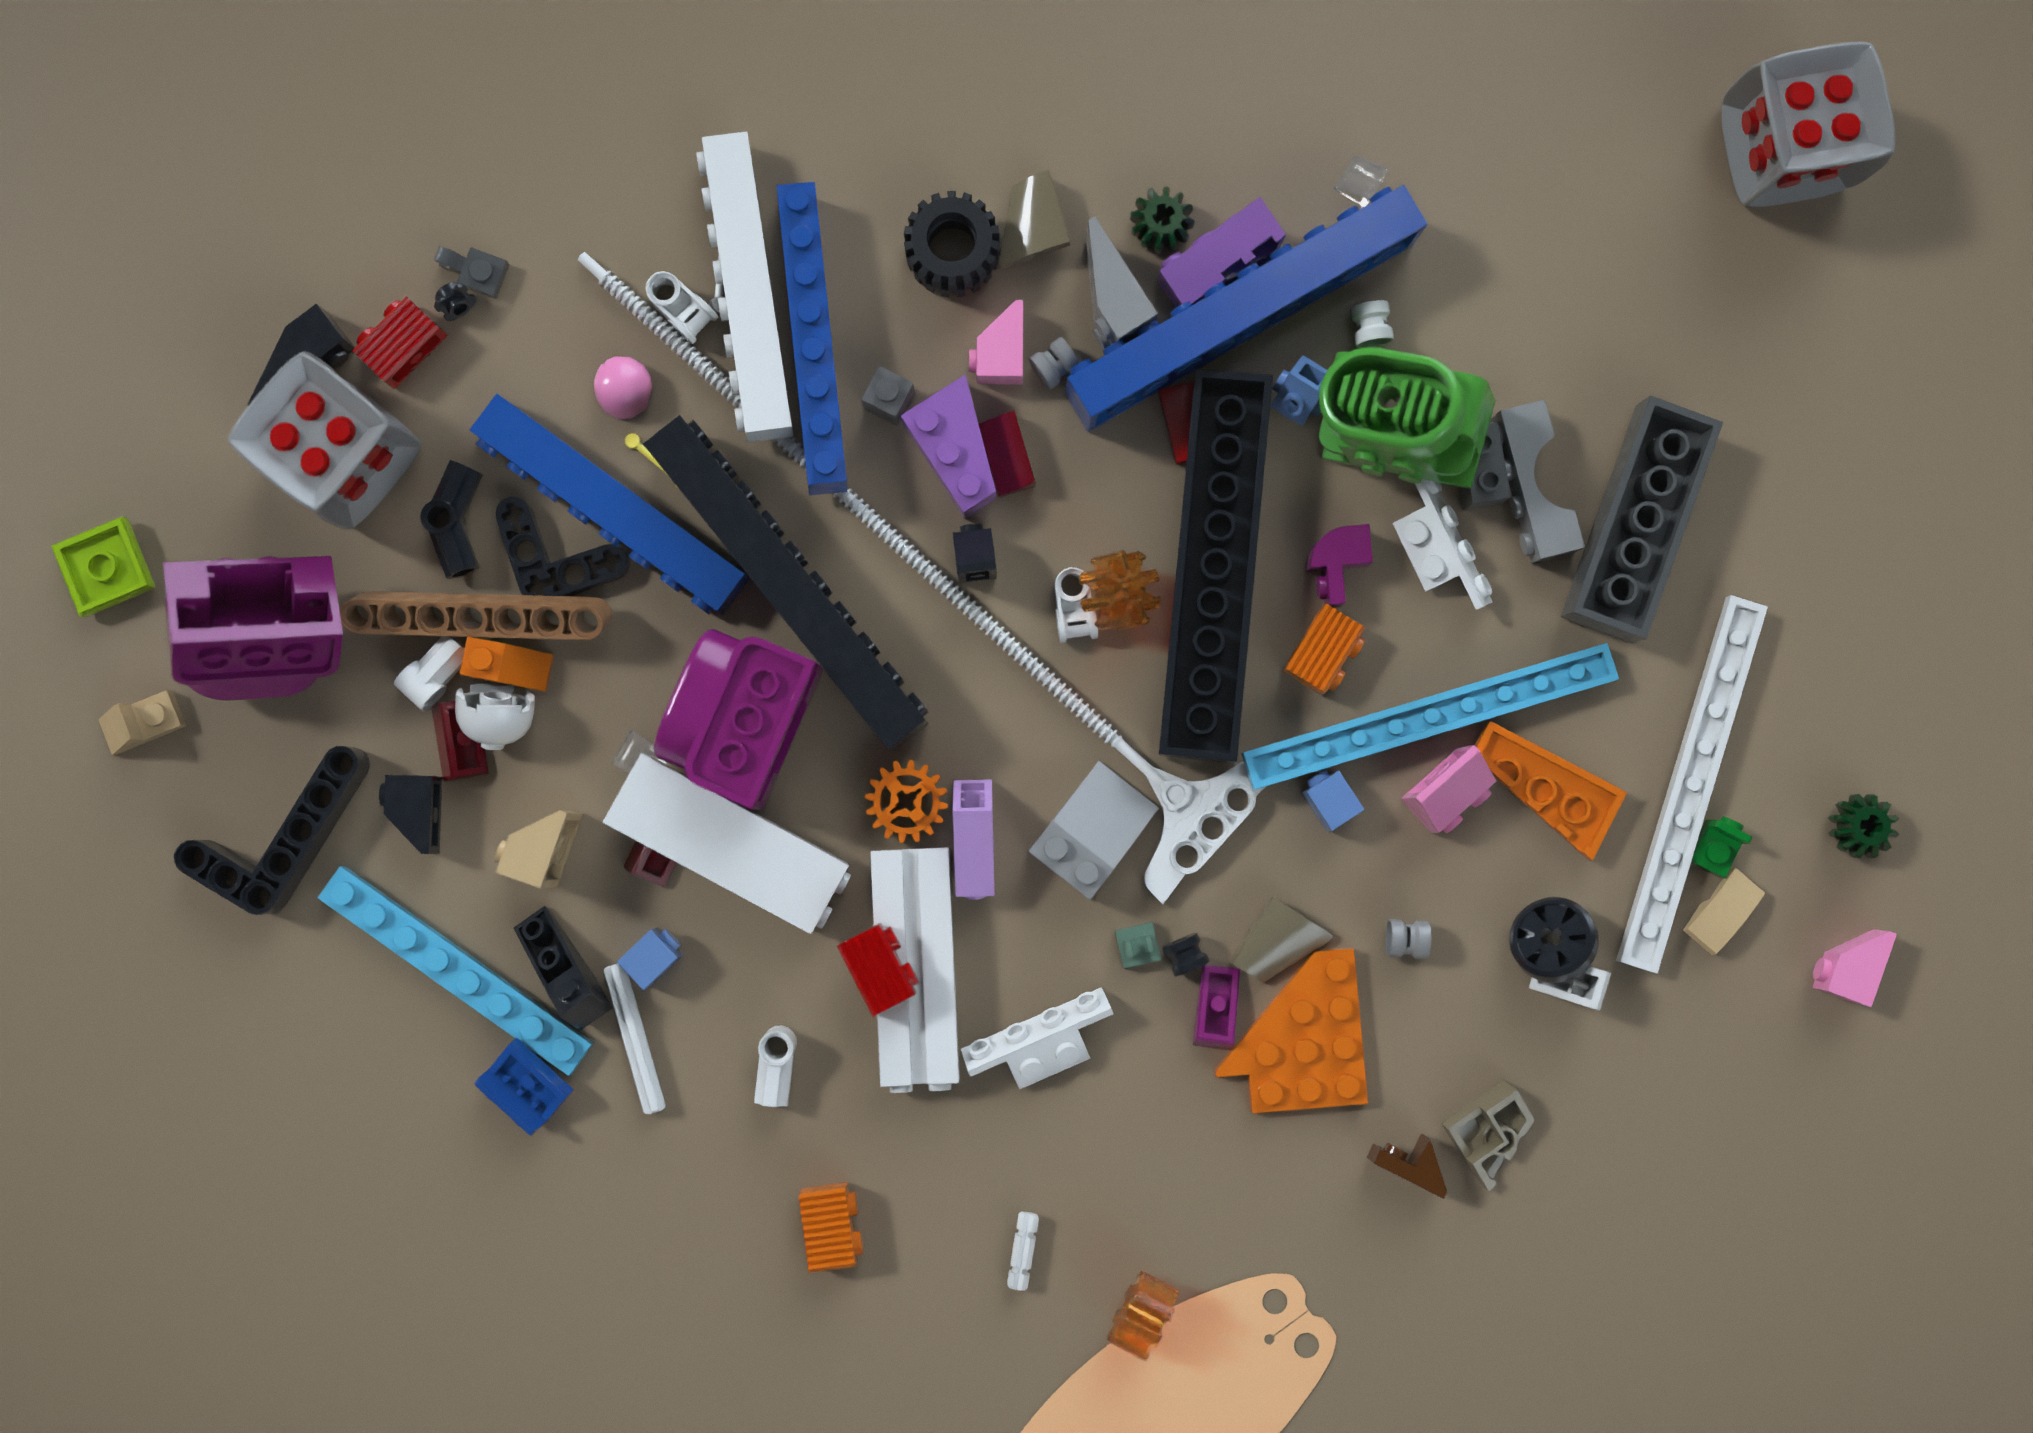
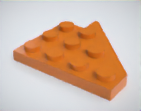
M1354 948L1313 951L1214 1069L1216 1077L1248 1076L1252 1114L1368 1104Z

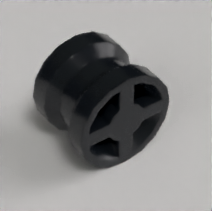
M1197 932L1179 938L1162 947L1165 955L1169 956L1173 962L1171 970L1174 976L1188 973L1210 962L1207 954L1200 950V938Z

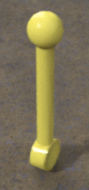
M631 433L626 436L625 444L628 448L637 449L666 473L647 448L641 444L638 435Z

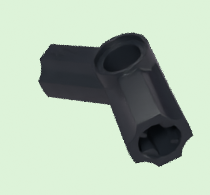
M452 460L449 461L432 500L425 504L420 515L421 523L430 534L447 579L463 577L480 568L464 527V516L483 474ZM443 511H449V523L447 526L438 529L436 526L437 516Z

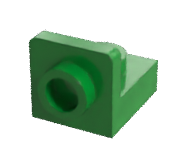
M1722 816L1720 820H1705L1698 837L1691 864L1719 878H1726L1741 845L1750 844L1753 837L1742 832L1744 826L1741 823L1728 817Z

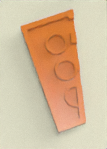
M1487 721L1475 746L1481 752L1494 778L1588 861H1593L1627 792L1498 724Z

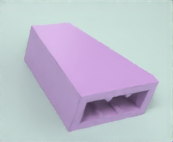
M992 779L954 780L956 897H965L970 900L995 896Z

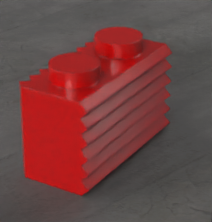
M407 296L402 301L396 300L392 302L383 313L385 318L375 328L369 327L365 329L356 340L358 345L352 350L377 376L393 389L397 388L431 354V351L435 350L442 340H445L447 334Z
M879 923L837 945L873 1017L917 993L914 985L918 984L919 980L909 962L902 965L896 953V950L900 949L901 945L891 927L884 930L883 925Z

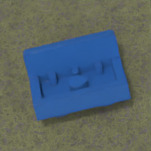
M518 1038L508 1044L492 1066L474 1083L489 1100L494 1102L516 1125L529 1135H533L542 1127L574 1091Z

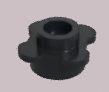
M451 282L445 284L437 291L434 308L438 312L442 311L447 321H453L464 316L475 305L477 299L474 294L467 293V287L464 284Z

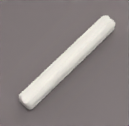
M618 963L604 968L603 973L642 1110L645 1114H653L663 1110L666 1104L630 977Z

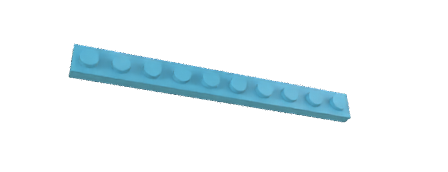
M1608 643L1243 752L1241 756L1253 791L1619 680V676Z

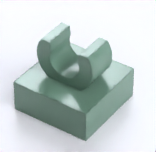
M1153 922L1114 930L1124 969L1161 960Z

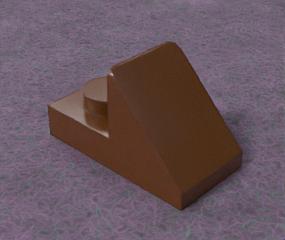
M1424 1134L1420 1135L1408 1161L1406 1160L1408 1153L1390 1143H1387L1385 1148L1373 1143L1367 1155L1371 1162L1443 1199L1445 1198L1447 1189L1431 1140Z

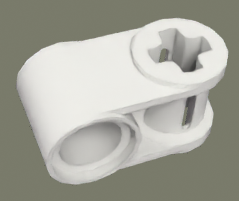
M656 272L648 279L646 293L651 303L692 345L696 342L695 336L710 320L716 321L719 317L702 298L692 293L670 272ZM664 285L673 286L675 292L670 299L663 301L656 298V293L660 287Z
M1069 567L1058 574L1054 583L1060 643H1066L1068 638L1091 636L1092 639H1097V619L1095 607L1092 604L1088 576L1079 568ZM1067 576L1079 578L1082 583L1081 593L1076 596L1066 595L1062 591L1061 581ZM1077 622H1085V623H1086V624H1082V625L1068 626L1069 623H1077Z

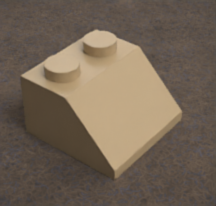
M559 810L510 834L507 841H501L496 851L494 861L499 864L495 873L538 888L558 886L583 813Z

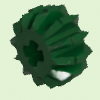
M1168 186L1163 188L1161 196H1158L1154 189H1149L1147 200L1140 197L1137 198L1135 206L1138 210L1132 211L1130 214V221L1136 224L1132 228V235H1144L1140 244L1142 248L1148 247L1151 242L1155 243L1154 250L1157 254L1161 253L1163 244H1166L1171 252L1176 251L1177 241L1186 243L1189 239V234L1186 230L1193 229L1195 220L1188 217L1192 213V205H1180L1184 197L1182 192L1177 193L1174 198L1169 197L1170 188ZM1163 215V220L1168 217V225L1162 226V221H1159L1157 224L1155 222L1156 216Z
M1852 794L1849 796L1848 802L1839 801L1835 804L1840 815H1830L1828 817L1832 823H1837V828L1832 829L1828 833L1831 837H1840L1836 848L1841 851L1849 849V855L1853 858H1861L1863 855L1867 858H1876L1879 855V850L1888 851L1892 848L1887 839L1888 837L1896 838L1900 835L1896 830L1891 829V824L1900 818L1896 815H1887L1891 804L1888 802L1878 803V796L1874 794H1866L1864 798L1860 794ZM1860 823H1866L1867 829H1861Z

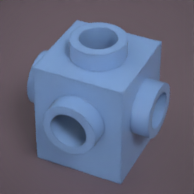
M1302 355L1292 370L1288 372L1284 369L1272 389L1277 392V395L1270 406L1279 411L1285 418L1301 426L1304 425L1311 414L1318 417L1321 413L1319 390L1327 370Z

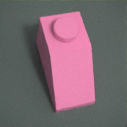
M1015 300L977 337V349H969V373H977V384H1022L1023 300Z
M1873 929L1825 951L1823 957L1815 964L1813 970L1815 981L1812 988L1854 1004L1872 1007L1897 934L1891 931Z

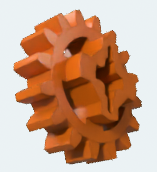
M909 760L907 768L902 769L898 761H893L894 771L889 773L882 767L879 771L883 779L880 782L873 779L870 780L869 783L876 790L875 793L865 794V799L874 803V807L867 809L866 814L877 815L878 819L872 826L874 829H877L884 825L887 828L884 835L885 838L889 839L896 832L899 833V843L905 842L907 834H912L915 842H919L921 837L920 831L924 830L929 835L934 834L931 826L933 821L943 824L944 819L938 815L939 809H948L949 804L940 802V796L948 791L947 788L937 789L935 784L939 782L941 777L939 774H936L929 778L927 776L929 771L927 764L923 765L918 771L915 770L914 760ZM909 775L918 777L922 781L915 786H906L897 777ZM885 787H887L891 792L890 805L883 811L881 797ZM920 789L922 790L913 801L916 807L913 811L904 808L892 813L901 802L898 796L901 792L910 795L918 792ZM931 792L933 805L929 816H927L922 810L923 799ZM900 816L910 817L917 826L904 828L892 822Z

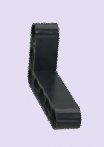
M335 746L325 754L257 866L214 841L187 840L181 843L175 850L174 863L177 869L248 913L262 915L281 911L289 902L367 775L370 767L367 754L359 748L349 746ZM349 754L353 759V766L345 774L340 768V762L344 755ZM325 787L331 790L333 797L327 807L323 806L320 801L321 791ZM305 820L312 827L311 836L307 840H304L300 835V826ZM198 848L204 853V861L200 867L194 862V853ZM285 853L291 859V868L287 873H284L279 866L280 858ZM231 867L237 873V882L233 887L226 880V874ZM263 887H266L271 894L270 902L266 907L259 900V893Z

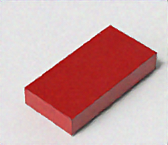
M1194 381L1158 390L1176 465L1187 462Z

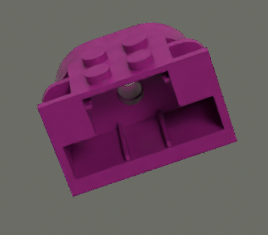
M267 556L260 559L235 560L232 558H222L212 561L163 562L171 673L173 680L177 683L188 685L200 695L215 700L232 701L278 698L297 694L307 689L317 678L331 675L338 670L343 630L331 556L289 558Z
M716 629L707 630L702 634L691 651L662 716L654 742L656 757L684 769L689 780L697 786L751 809L763 810L824 669L816 661L762 638L752 636L739 640Z

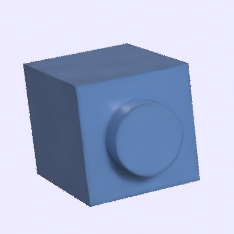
M1326 769L1320 771L1306 781L1309 788L1301 792L1326 831H1333L1365 810L1340 771H1334L1330 774Z
M657 927L647 932L617 963L645 990L650 988L684 955L678 950L681 946L679 940L669 930L664 929L661 932Z

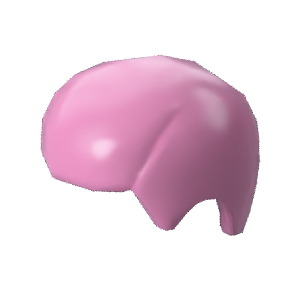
M615 356L607 359L604 364L600 365L594 379V392L598 403L605 413L617 419H628L642 413L649 406L652 381L643 363L632 357Z

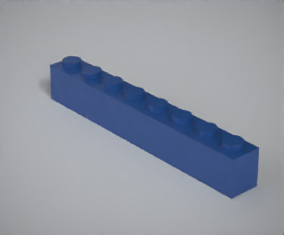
M815 182L776 185L809 495L848 492Z
M496 393L469 429V431L479 437L475 443L478 447L493 458H495L498 452L510 460L506 465L508 469L523 480H526L529 475L540 482L537 490L555 503L561 497L571 504L567 512L585 525H587L590 519L602 527L598 533L615 547L623 542L633 550L629 557L648 570L652 564L664 572L660 580L677 592L682 587L686 588L695 595L691 602L708 615L713 609L723 615L749 580L735 566Z

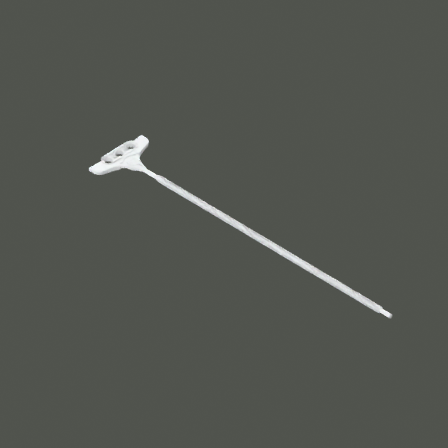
M583 252L578 257V261L599 279L600 286H604L606 291L610 290L611 296L616 295L615 299L617 301L622 300L621 305H627L626 309L628 311L633 310L632 315H638L639 321L644 320L643 325H649L650 331L655 330L654 335H660L661 341L666 340L665 345L672 346V351L677 350L676 354L679 357L683 355L682 360H688L690 367L694 365L693 370L695 372L699 370L701 377L705 375L704 380L706 382L711 381L710 385L712 387L716 385V391H722L721 395L723 397L728 396V402L733 401L732 405L734 407L739 406V408H742L740 394L732 395L729 377L724 378L723 372L718 373V367H712L713 363L711 361L707 363V357H701L702 353L700 351L695 352L696 347H690L691 343L689 341L684 342L685 338L683 336L679 337L680 333L678 331L673 332L674 328L672 326L668 327L667 321L662 322L663 318L661 316L657 317L656 311L651 312L652 308L650 306L645 307L646 302H640L641 298L639 296L634 297L635 292H629L630 288L624 286L623 281L618 282L619 278L613 276L612 271L603 269L586 252ZM790 437L771 439L772 442H778V447L783 446V452L788 451L790 458L794 456V462H800L799 466L801 468L806 467L804 448H801L802 444L800 442L798 444L795 443L797 441L795 437L792 439ZM851 488L847 490L848 492L834 493V498L839 497L840 503H846L844 505L845 508L850 507L851 513H857L855 516L857 519L861 517L863 524L865 522L868 523V529L872 527L874 534L879 533V539L883 537L885 544L889 542L891 544L889 546L890 549L895 548L896 554L900 552L902 554L901 559L906 558L907 564L912 563V569L917 568L919 575L923 573V579H930L929 584L934 583L936 585L934 589H941V595L945 593L947 600H953L952 605L956 603L958 610H964L963 615L968 614L969 620L974 619L975 626L979 624L981 631L985 629L987 631L985 633L986 636L990 634L992 641L996 639L998 641L997 646L1001 644L1003 651L1007 649L1009 651L1008 656L1013 655L1015 657L1014 661L1019 660L1021 662L1019 664L1020 667L1024 665L1026 672L1028 670L1032 672L1030 676L1033 677L1035 675L1038 677L1036 681L1039 682L1041 680L1043 682L1041 686H1048L1049 689L1047 691L1050 692L1052 690L1054 697L1059 696L1060 703L1064 701L1066 703L1065 707L1070 706L1072 708L1070 710L1071 713L1075 711L1077 718L1079 716L1083 718L1082 723L1086 721L1088 728L1092 726L1094 728L1093 733L1098 732L1100 734L1099 738L1103 736L1106 739L1104 741L1105 744L1109 742L1111 747L1116 748L1145 774L1163 807L1164 826L1159 844L1144 873V883L1161 904H1164L1185 874L1195 873L1252 812L1256 804V796L1265 787L1252 791L1243 761L1214 778L1202 781H1186L1153 767L1127 744L1121 735L1116 734L1117 729L1113 731L1111 724H1105V718L1101 720L1099 718L1100 714L1095 715L1093 713L1095 711L1094 708L1090 710L1088 703L1084 705L1082 703L1083 698L1079 700L1077 693L1073 695L1071 693L1072 688L1067 689L1065 687L1066 683L1062 685L1059 682L1061 680L1060 677L1056 679L1054 672L1050 674L1048 672L1049 667L1046 669L1042 667L1044 663L1041 662L1039 664L1037 662L1038 657L1035 659L1031 657L1033 653L1030 652L1028 654L1026 647H1020V641L1016 643L1014 641L1015 637L1010 638L1008 636L1010 632L1005 633L1003 626L999 628L997 626L999 622L996 621L994 623L992 616L988 618L986 616L987 611L982 612L981 606L977 608L975 600L971 602L969 595L965 597L964 590L960 592L958 585L954 587L952 585L954 583L953 580L949 582L947 575L943 577L941 575L942 570H935L937 566H931V560H924L926 557L924 554L920 556L918 549L916 551L913 550V544L909 546L907 539L905 541L902 540V534L898 536L896 529L891 530V524L886 525L885 519L882 521L879 519L881 517L880 514L875 515L874 509H868L869 504L864 505L862 498L858 500L857 493L853 495ZM1236 788L1245 791L1249 799L1248 805L1241 811L1231 809L1227 802L1228 794ZM1208 817H1216L1223 825V832L1217 839H1208L1202 833V823ZM1185 845L1193 847L1197 852V861L1189 868L1181 867L1176 861L1177 850Z

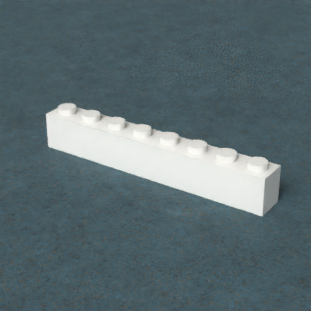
M746 131L702 137L703 151L696 152L699 173L700 175H707L709 187L702 188L705 212L713 211L714 224L707 225L710 247H718L720 260L712 261L716 284L724 285L725 297L718 298L721 321L729 320L731 334H724L723 336L727 358L734 357L736 371H729L732 395L740 394L742 408L734 409L738 432L745 431L748 443L793 437L748 133Z

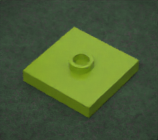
M124 516L51 546L80 617H88L156 588L129 519Z

